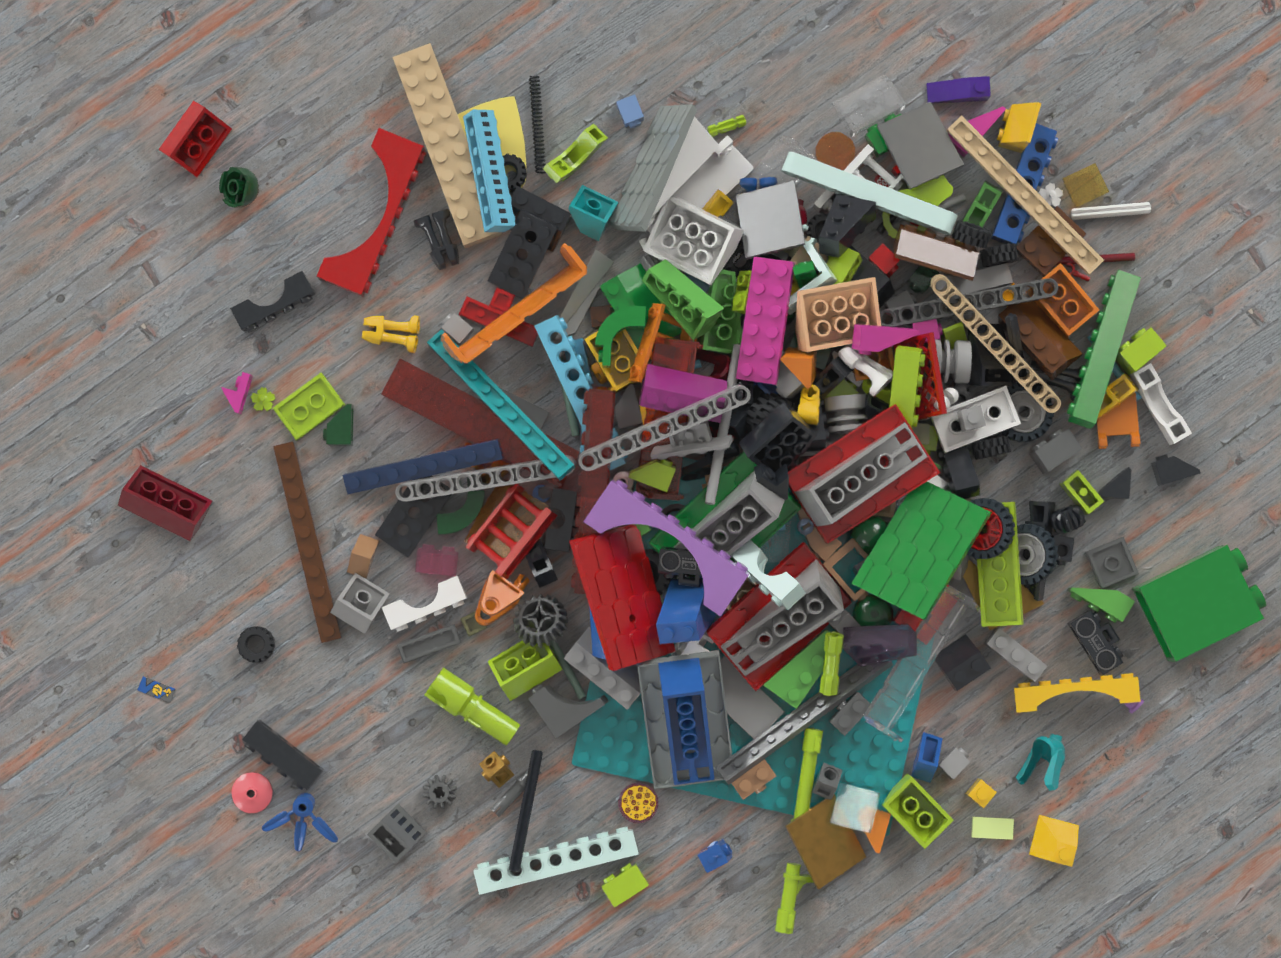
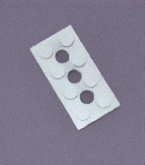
M1007 386L949 407L947 414L930 417L944 453L1021 424ZM981 405L985 426L965 432H954L952 430V422H959L957 412ZM991 407L998 408L999 416L997 418L989 415Z

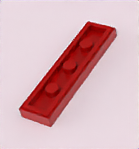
M466 296L458 315L486 327L504 314V312ZM523 321L505 336L533 347L538 333L534 325Z

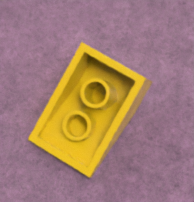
M1041 103L1012 104L1009 110L1006 109L1004 111L1002 121H1005L1003 129H999L997 140L1000 141L998 147L1019 153L1023 152L1031 142Z

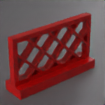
M934 332L914 336L895 344V353L898 345L915 347L916 345V348H923V354L926 355L925 365L921 367L920 375H923L925 371L928 377L926 381L923 379V389L918 387V395H921L920 407H916L915 415H919L918 420L947 414ZM926 338H927V341H928V348H927V349H926L925 346H924V343H925ZM929 360L932 365L931 369L927 366ZM932 380H933L934 383H935V388H934V389L930 386L931 383H932ZM927 392L932 395L930 401L926 398ZM935 401L938 402L939 411L934 407Z

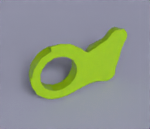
M942 175L938 179L928 181L911 190L904 189L898 192L939 206L940 203L952 195L953 186ZM883 211L884 227L888 231V235L895 239L898 231L890 223V214ZM919 225L917 229L925 231L927 228Z

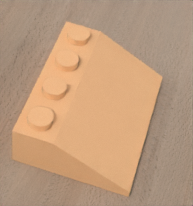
M875 277L797 291L796 337L798 350L811 352L852 344L854 324L881 326Z

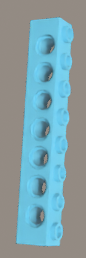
M556 315L535 325V329L592 448L619 435L615 428L612 429L608 422L611 421L608 411L606 409L603 410L600 405L603 401L599 392H594L592 388L594 382L590 373H585L583 366L585 362L581 354L577 355L574 349L577 346L573 337L568 336L565 330L568 326L564 318ZM554 332H558L562 336V341L558 344L552 341V334ZM562 351L570 353L571 358L568 362L561 360L560 354ZM571 369L579 372L578 380H572L569 377ZM579 388H585L588 391L587 398L582 399L578 396ZM588 406L596 408V416L590 417L587 415L586 409ZM596 425H603L605 427L604 435L596 434ZM604 449L601 451V455L605 458L612 455V453H606ZM628 455L601 466L603 473L625 464Z

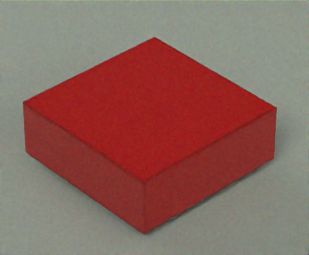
M496 288L489 306L505 313L511 308L516 295Z

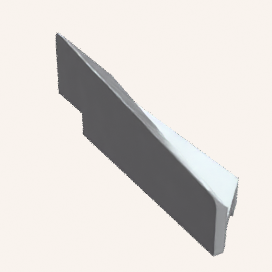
M597 250L594 251L587 265V274L579 280L560 318H564L568 326L565 329L568 336L576 334L600 289V285L604 282L602 277L614 262ZM558 332L552 334V340L562 337Z

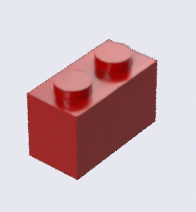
M883 243L868 257V260L888 278L899 268L897 264L900 259L895 258L894 253Z

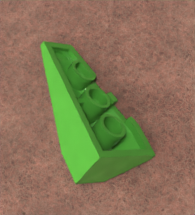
M721 270L709 287L708 295L719 303L724 310L712 329L697 338L696 348L732 354L734 344L741 345L743 333L740 321L741 313L732 311L733 298L737 287L736 276L733 271Z

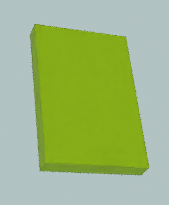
M321 372L274 406L273 410L295 440L298 441L346 404Z

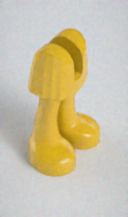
M414 315L408 322L385 320L384 316L364 318L363 325L372 328L376 327V332L362 331V339L381 345L382 342L397 343L407 347L409 353L416 352L418 336L386 333L385 330L419 334L420 316Z

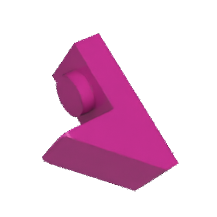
M242 372L241 376L237 377L235 384L237 391L221 387L234 412L241 415L253 378L251 374Z

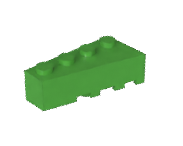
M666 259L649 268L642 279L657 299L666 305L665 308L693 341L710 331L724 310L719 303Z
M824 630L765 682L763 686L797 709L823 672L825 634L829 631Z

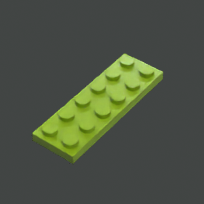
M1001 502L1004 504V507L1009 509V513L1014 518L1012 520L1015 522V535L1012 537V543L1009 544L1007 550L996 557L977 559L982 627L1024 624L1015 502ZM986 524L981 530L983 534L987 532Z

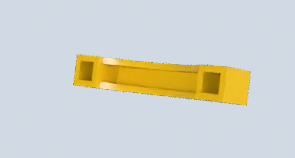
M1133 673L1121 674V678H1113V675L1100 676V680H1092V677H1081L1080 682H1072L1071 679H1060L1058 684H1051V680L1038 681L1039 685L1031 686L1030 682L1018 683V687H1014L1017 713L1037 711V706L1047 699L1072 691L1105 693L1119 699L1120 704L1141 702L1138 676L1134 677Z

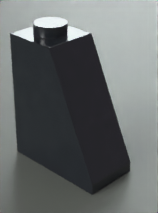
M758 387L754 388L753 403H756L759 397L763 398L764 392ZM743 391V393H742V394H743L742 399L745 397V394H746L745 391ZM746 403L732 409L728 429L729 435L741 439L746 433V425L748 424L746 418L749 417L747 413L751 410L752 404ZM714 422L709 424V426L718 430L719 423Z

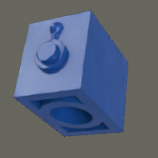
M724 839L712 842L697 855L707 873L728 863L733 857L732 850L728 843H725Z

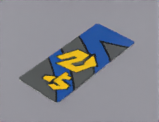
M144 676L138 687V691L171 703L176 690Z

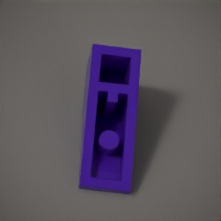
M990 76L967 77L926 84L927 103L988 101L991 97Z

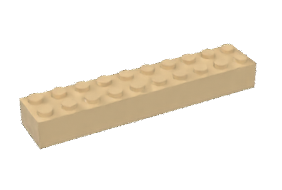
M431 43L394 56V63L464 248L466 249L503 235L502 232H484L468 142Z

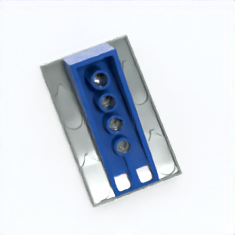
M719 650L671 656L668 658H656L637 663L654 789L724 780L715 767L732 756Z

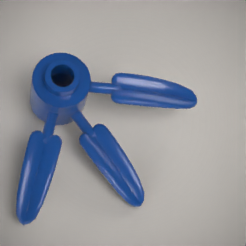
M309 793L299 794L293 803V810L288 813L287 811L279 813L262 826L263 831H271L290 821V815L295 813L297 816H300V821L296 822L294 833V847L299 852L303 848L306 836L307 823L304 822V817L309 815L314 820L312 825L320 834L333 843L338 842V837L321 817L316 818L312 813L315 807V799Z

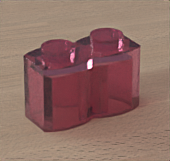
M423 544L422 548H418L415 572L456 576L459 552H455L454 547L443 546L442 550H435V545Z

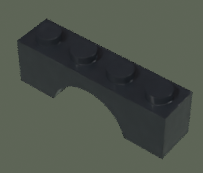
M300 271L284 280V292L276 303L269 306H259L247 299L230 309L241 330L250 333L258 329L260 323L264 321L269 323L277 318L276 315L284 312L286 314L294 310L296 304L300 302L305 304L311 301L315 292L305 273Z

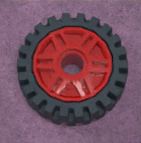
M978 498L969 501L992 512V514L985 523L987 532L985 534L979 533L967 555L977 559H989L1002 554L1008 549L1009 544L1013 541L1012 537L1015 535V522L1012 520L1014 518L1009 513V509L994 499Z

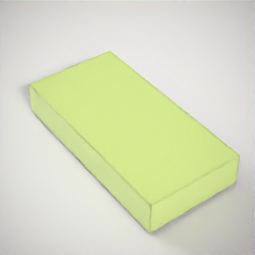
M972 816L971 837L1013 840L1014 819Z

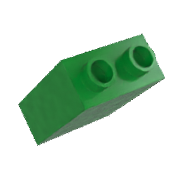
M1228 545L1217 546L1132 588L1167 661L1177 662L1264 619L1260 609L1266 607L1265 598L1257 585L1248 587L1242 575V572L1248 570V565L1238 548L1230 551Z

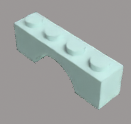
M751 540L747 541L731 555L736 564L740 562L748 568L747 572L750 573L748 579L753 584L757 582L759 589L766 596L770 594L772 601L778 607L783 605L789 610L806 594L801 585L787 572L776 576L764 574V568L768 559L762 550Z

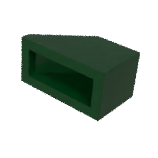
M347 404L327 423V429H323V441H326L327 445L353 446L354 405Z

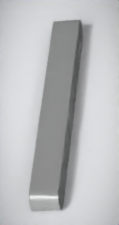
M740 384L725 389L583 451L578 457L579 465L585 471L599 468L746 404L751 396L750 391ZM739 389H744L746 393L742 400L735 398V393ZM725 398L727 401L725 407L718 408L716 406L717 399ZM706 406L707 414L705 416H698V407ZM681 414H686L689 418L688 422L684 425L678 423V417ZM663 422H667L670 426L666 433H661L658 429L659 425ZM645 430L649 431L651 434L649 440H640V433ZM622 440H631V447L629 449H622L620 446ZM605 447H610L613 451L612 455L608 458L601 455V451ZM587 455L592 456L594 459L590 466H585L582 463V459Z
M565 455L576 468L575 459L572 456ZM540 460L406 481L396 488L395 494L401 501H412L554 478L556 476L552 472L549 474L543 473L541 470L543 463ZM522 467H528L531 470L530 477L522 475ZM502 470L510 472V480H504L501 477ZM483 473L490 475V483L486 484L481 480ZM465 476L470 479L471 485L469 487L462 485V477ZM442 480H448L450 482V490H445L442 488ZM423 483L430 485V493L422 491L421 486ZM403 486H407L410 489L411 494L409 497L402 494L401 489Z

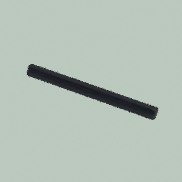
M532 750L509 864V870L518 872L521 867L543 752L539 750Z

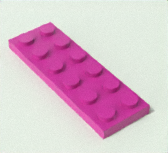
M754 257L736 379L777 385L795 262Z

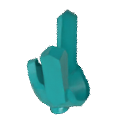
M1050 734V737L1040 736L1035 739L1023 767L1016 776L1017 782L1020 785L1028 781L1040 758H1043L1050 763L1044 778L1045 785L1050 791L1058 788L1061 768L1065 762V748L1061 742L1063 736Z

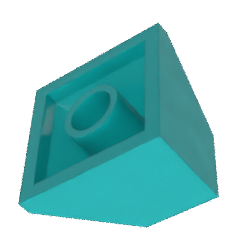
M582 185L568 209L580 233L599 241L618 202Z

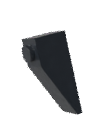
M533 520L525 524L527 526H531L533 524ZM516 527L514 530L518 540H520L523 532ZM539 538L526 555V559L539 588L557 581L558 578Z

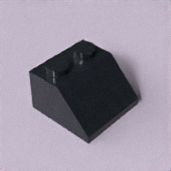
M966 634L932 656L955 691L960 690L991 669L981 652Z

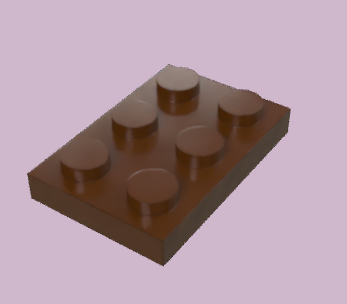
M1058 206L1054 209L1082 238L1086 236V233ZM1039 225L1016 246L1017 252L1043 277L1067 254Z

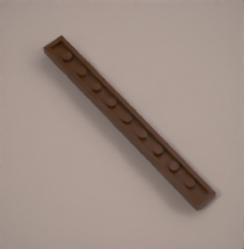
M292 441L273 446L321 643L340 639L342 636L337 617L330 613L334 603L295 444Z

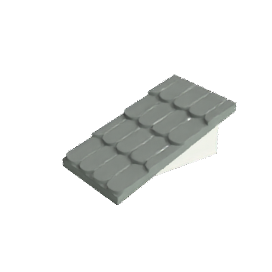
M693 104L660 106L646 133L648 137L636 158L637 164L621 192L623 196L611 217V226L615 230L646 232L652 216L719 147V144L695 118L697 109Z

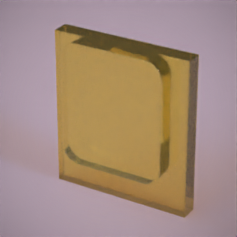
M1096 163L1062 178L1065 188L1076 208L1109 193Z

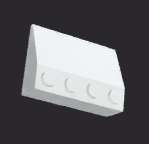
M671 196L662 206L643 251L662 261L666 259L674 267L712 285L736 250L744 230L678 197Z

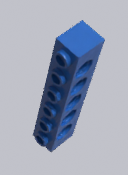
M1037 123L1035 124L1031 142L1023 150L1016 171L1035 190L1037 186L1041 187L1045 177V175H1042L1044 167L1048 168L1052 158L1049 156L1051 148L1055 149L1058 138L1055 137L1057 134L1056 130ZM1035 144L1043 145L1044 152H1037ZM1028 163H1035L1037 171L1029 170ZM1008 193L991 239L1004 244H1016L1021 242L1024 232L1021 231L1023 224L1028 223L1030 216L1024 209H1017L1015 207V200ZM1010 218L1016 220L1017 227H1009L1007 220Z

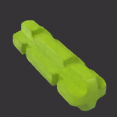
M740 115L736 119L731 118L719 122L718 125H710L707 127V130L714 137L718 133L723 134L735 130L736 127L746 126V119L744 115Z

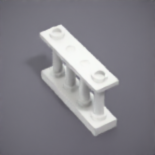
M869 144L844 170L864 178L859 174L860 171L858 170L864 164L871 167L890 184L888 188L898 191L904 184L901 182L903 180L902 174L895 179L873 159L871 154L874 149ZM826 190L816 200L813 207L818 212L822 208L830 211L833 204L831 198L836 193Z

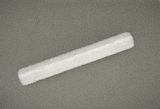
M1149 202L1073 208L1071 210L1072 220L1149 214L1151 212V205Z

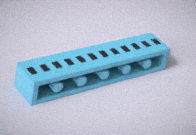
M473 109L463 116L484 232H506L515 226V216L512 210V199L509 194L508 178L505 173L504 158L501 152V141L497 131V120L494 110Z

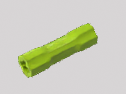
M827 632L825 634V659L820 693L826 696L838 694L840 679L838 676L839 663L844 635L839 632Z

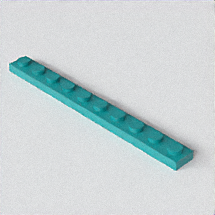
M442 329L427 341L431 349L559 480H562L575 468V465L473 360L467 364L464 362L460 363L449 355L441 341L442 334L445 333Z

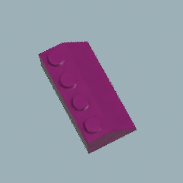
M647 364L639 405L673 413L727 389L728 381ZM721 397L717 399L716 406L723 408L725 398ZM698 407L697 415L705 416L708 411L707 407ZM722 414L708 421L721 423Z

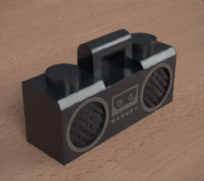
M664 546L660 548L658 573H662L665 578H676V575H679V585L700 586L702 574L696 560L688 549ZM685 574L695 575V578H687L684 576Z
M1087 610L1067 624L1099 675H1105L1124 663L1121 659L1123 654L1117 646L1113 647V644L1118 642L1120 638L1110 622L1100 626L1099 623L1102 621L1098 614ZM1104 630L1111 639L1110 641H1107L1102 632Z

